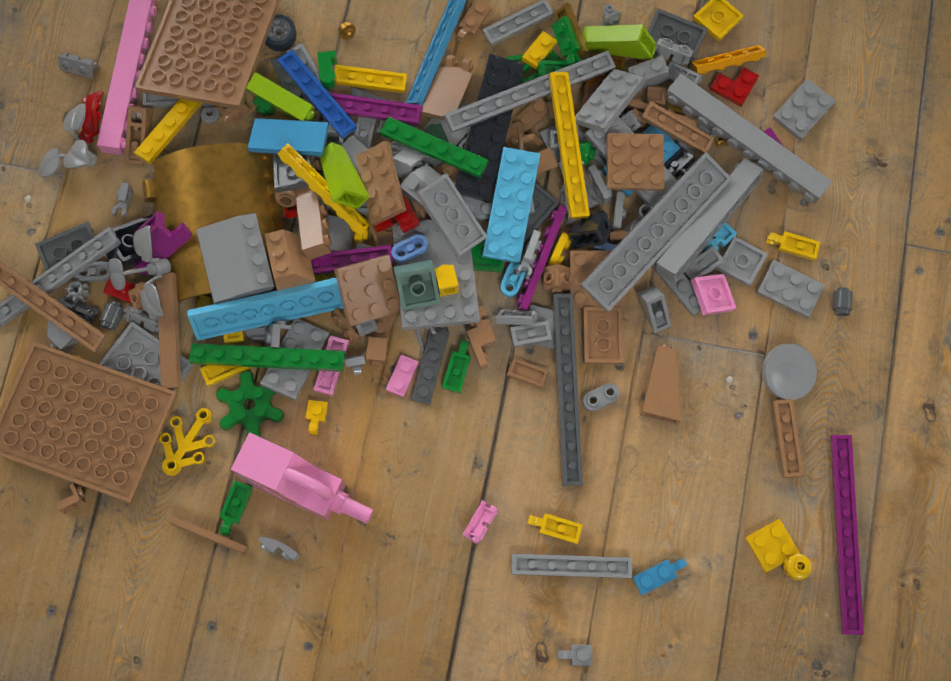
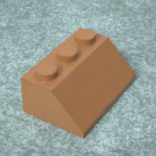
M284 229L265 233L277 291L316 282L311 260L302 251L300 235Z

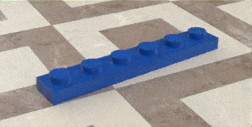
M293 50L277 59L279 65L341 139L357 130L356 124Z

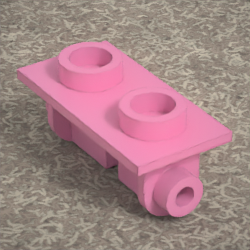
M482 500L463 535L475 544H478L479 541L483 540L488 530L486 525H491L494 517L498 514V509Z

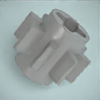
M80 279L78 282L70 281L69 286L65 288L68 292L66 297L75 304L78 301L85 303L87 297L91 295L87 291L90 287L87 283L83 284Z

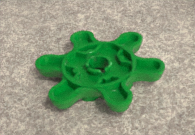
M246 370L239 376L240 387L237 390L230 391L226 388H221L216 393L217 400L226 403L229 407L228 414L220 419L219 425L221 429L227 431L240 424L246 428V436L250 432L260 437V424L265 420L279 423L283 420L284 413L281 409L275 408L271 404L272 397L277 393L265 387L255 385L253 373ZM248 400L255 402L253 409H245L244 405Z

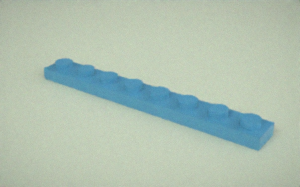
M466 0L448 1L405 103L422 105L424 103L434 75L438 71L440 61L445 54L448 42L452 38L451 35L454 28L458 24V19L464 9Z

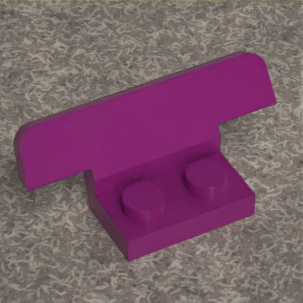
M157 211L136 230L138 231L146 226H150L152 258H159V260L167 259L192 236L190 230L183 222L172 232L164 228L165 214ZM141 258L135 264V269L145 268L150 262H145ZM148 271L140 272L145 276L149 274Z

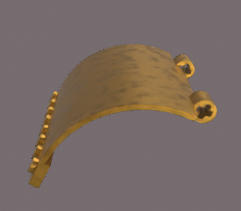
M220 143L182 149L155 160L156 179H148L142 182L144 201L154 202L155 213L160 211L165 214L164 228L172 232L183 222L192 234L189 240L167 258L171 265L170 273L177 275L178 303L193 297L211 294L196 229L236 216L256 213L274 284L273 290L277 291L265 239V233L284 229L282 208L275 200L273 153L249 152L248 144Z

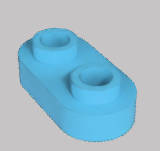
M511 262L501 282L500 290L505 297L511 298L516 296L525 278L526 272L521 271L519 275L513 272L518 269L520 265L518 263ZM508 286L513 287V290L508 291L506 288Z

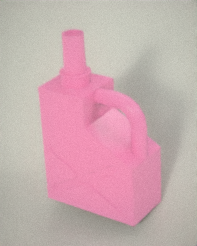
M250 432L231 468L243 482L329 521L332 513L335 512L338 515L343 513L368 524L374 509L349 498V493L343 492L346 485L342 479L320 470L297 454Z

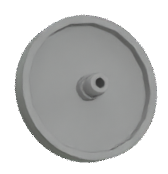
M782 344L773 348L765 357L762 366V378L766 388L774 396L785 400H795L802 398L813 388L817 378V366L811 353L804 347L797 344Z

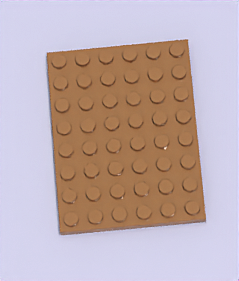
M169 0L134 88L137 92L241 110L248 91L246 86L255 72L280 0Z
M33 341L0 413V456L132 504L178 393Z

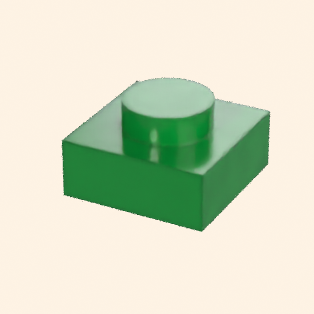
M257 96L252 102L257 107L256 111L264 116L266 113L273 116L276 111L271 104Z

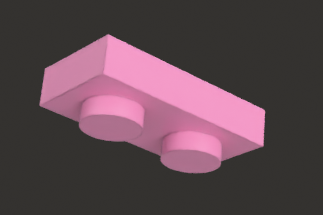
M401 355L386 391L404 398L419 362Z

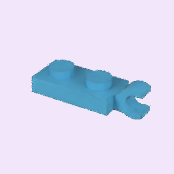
M684 558L673 564H670L667 559L632 577L642 596L677 578L675 571L687 566Z

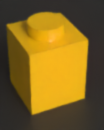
M444 264L434 268L440 297L459 293L454 265Z

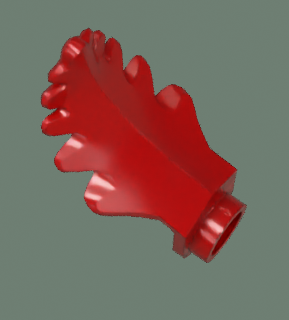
M103 91L88 94L87 98L81 99L86 106L84 123L81 127L83 131L77 134L79 139L84 140L87 144L93 142V137L99 134L98 125L101 119V112L98 109L101 106L99 101Z

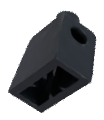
M600 210L597 214H590L588 218H581L568 231L567 235L574 248L601 246L606 243L612 230V225L608 219V214Z

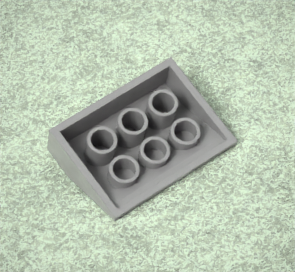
M256 213L236 216L196 229L214 304L272 292L274 284Z

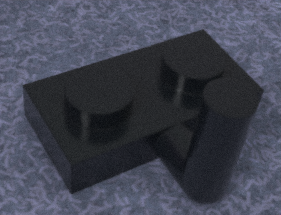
M681 147L664 163V167L676 179L680 175L683 176L688 171L687 168L696 159L694 155Z

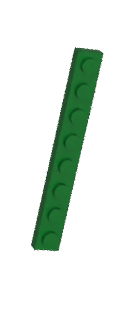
M192 343L189 362L190 364L344 372L346 354L345 351Z

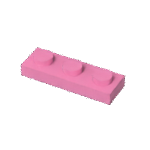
M330 336L326 350L345 351L346 354L349 340ZM319 371L314 392L333 396L340 372Z

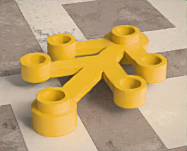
M201 408L197 411V420L186 437H184L182 429L183 420L178 416L171 418L170 425L175 431L178 450L175 454L173 453L171 446L173 439L170 434H161L159 440L164 446L166 459L162 463L164 473L169 476H175L180 473L182 467L193 464L201 465L205 462V455L201 452H196L193 457L182 458L186 452L215 446L216 439L211 435L205 436L203 440L193 442L203 424H209L213 419V414L209 409ZM206 412L207 416L205 418H201V413ZM176 419L180 420L179 425L174 426V421ZM165 436H169L168 442H163ZM209 438H212V439H213L212 444L207 445V444H206V441H207ZM202 455V460L197 462L196 457ZM174 462L175 467L173 469H169V464Z

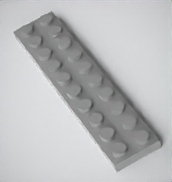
M707 152L704 153L580 286L606 312H609L732 178Z

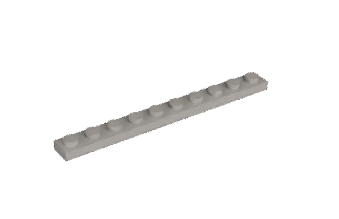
M606 51L554 72H568L570 86L611 71L616 66L609 51ZM549 74L446 113L444 118L450 132L459 131L550 95Z

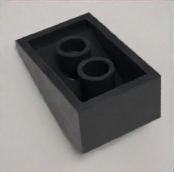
M152 214L112 228L121 244L105 255L109 260L113 258L119 259L122 263L123 271L135 268V264L142 258V256L137 255L133 247L134 232L153 216Z

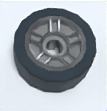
M275 15L265 45L274 51H285L291 48L297 37L293 21L287 16Z

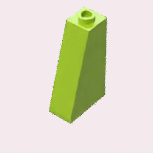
M643 24L585 26L582 34L589 50L588 52L601 54L609 51L610 55L651 60L654 57L657 43Z
M256 72L246 86V89L254 98L257 96L297 121H312L315 116L313 105Z
M331 142L325 147L323 156H319L331 200L337 204L359 209L370 196L344 146Z

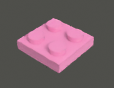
M724 274L696 277L691 280L703 316L732 312L737 309Z

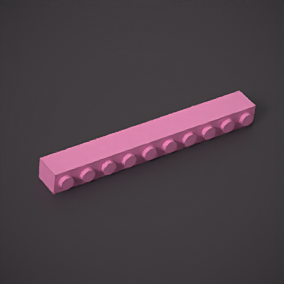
M129 0L97 146L102 153L124 155L128 107L135 106V100L139 97V92L134 87L146 60V50L150 47L149 36L153 32V18L157 15L156 4L159 0Z

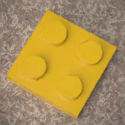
M710 0L693 16V20L698 25L708 28L707 32L720 42L743 19L744 15L726 0Z
M780 519L744 538L764 573L783 564L789 556L800 554Z

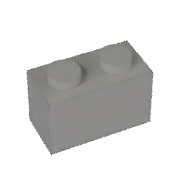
M663 55L628 68L631 74L644 77L645 84L639 91L646 89L648 86H654L671 80Z

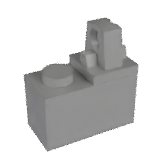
M395 141L390 144L398 177L406 179L416 169L426 164L430 166L431 157Z

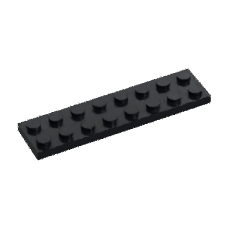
M490 53L477 101L520 85L525 64ZM513 109L470 126L464 150L488 159L489 163L481 178L458 170L455 187L460 195L486 203L490 202Z

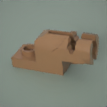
M484 306L478 307L480 323H471V330L466 331L467 339L480 371L486 369L488 366L487 362L490 361L486 350H482L494 346L496 334L490 320H485L487 313Z

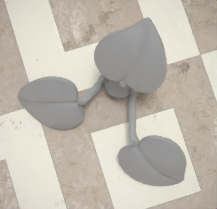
M84 103L76 106L66 115L63 125L64 130L67 132L71 131V135L77 141L66 155L60 154V150L57 148L48 151L40 163V177L46 178L55 174L62 158H64V166L69 169L83 166L91 168L95 165L97 155L89 151L87 143L84 140H80L75 134V130H79L84 123L86 112Z
M146 226L135 232L133 242L137 255L142 256L143 261L150 262L147 267L123 271L121 261L116 258L110 259L107 267L111 283L117 290H122L125 287L124 275L148 271L149 275L155 276L143 285L144 290H141L140 298L142 306L147 313L152 316H163L165 314L161 309L159 295L152 283L162 278L163 274L170 273L171 265L166 258L160 260L159 258H152L150 226Z

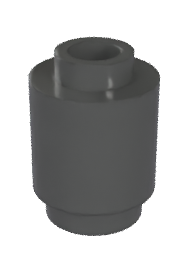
M840 287L833 292V311H835L834 314L836 316H849L853 307V292L849 291V288Z
M114 301L111 304L106 303L100 318V326L115 331L124 314L123 305Z

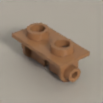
M337 307L331 316L333 323L339 327L344 338L349 340L352 346H355L358 339L361 341L366 337V335L360 337L356 325H347L344 308L338 309Z

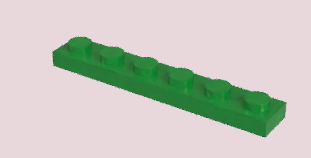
M391 117L387 118L380 131L381 136L477 178H481L489 163L488 159Z

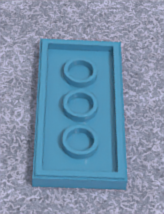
M255 118L248 151L277 154L288 143L300 155L323 156L329 124L328 122Z

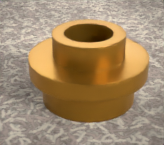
M344 22L338 29L339 36L343 40L352 38L356 32V27L352 23Z

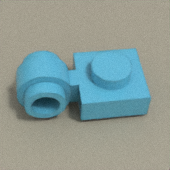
M725 222L703 251H707L712 246L718 251L720 249L718 244L724 248L737 233Z

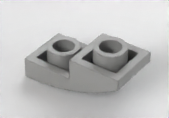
M260 537L258 539L262 543L260 547L268 554L272 552L276 555L281 549L280 554L287 561L292 559L296 562L300 557L292 548L277 540L267 537Z

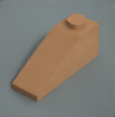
M143 106L128 107L125 163L144 165L145 161L138 158L134 152L151 132L153 108Z

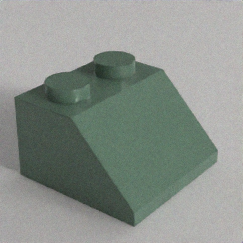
M432 260L394 267L402 311L440 303Z

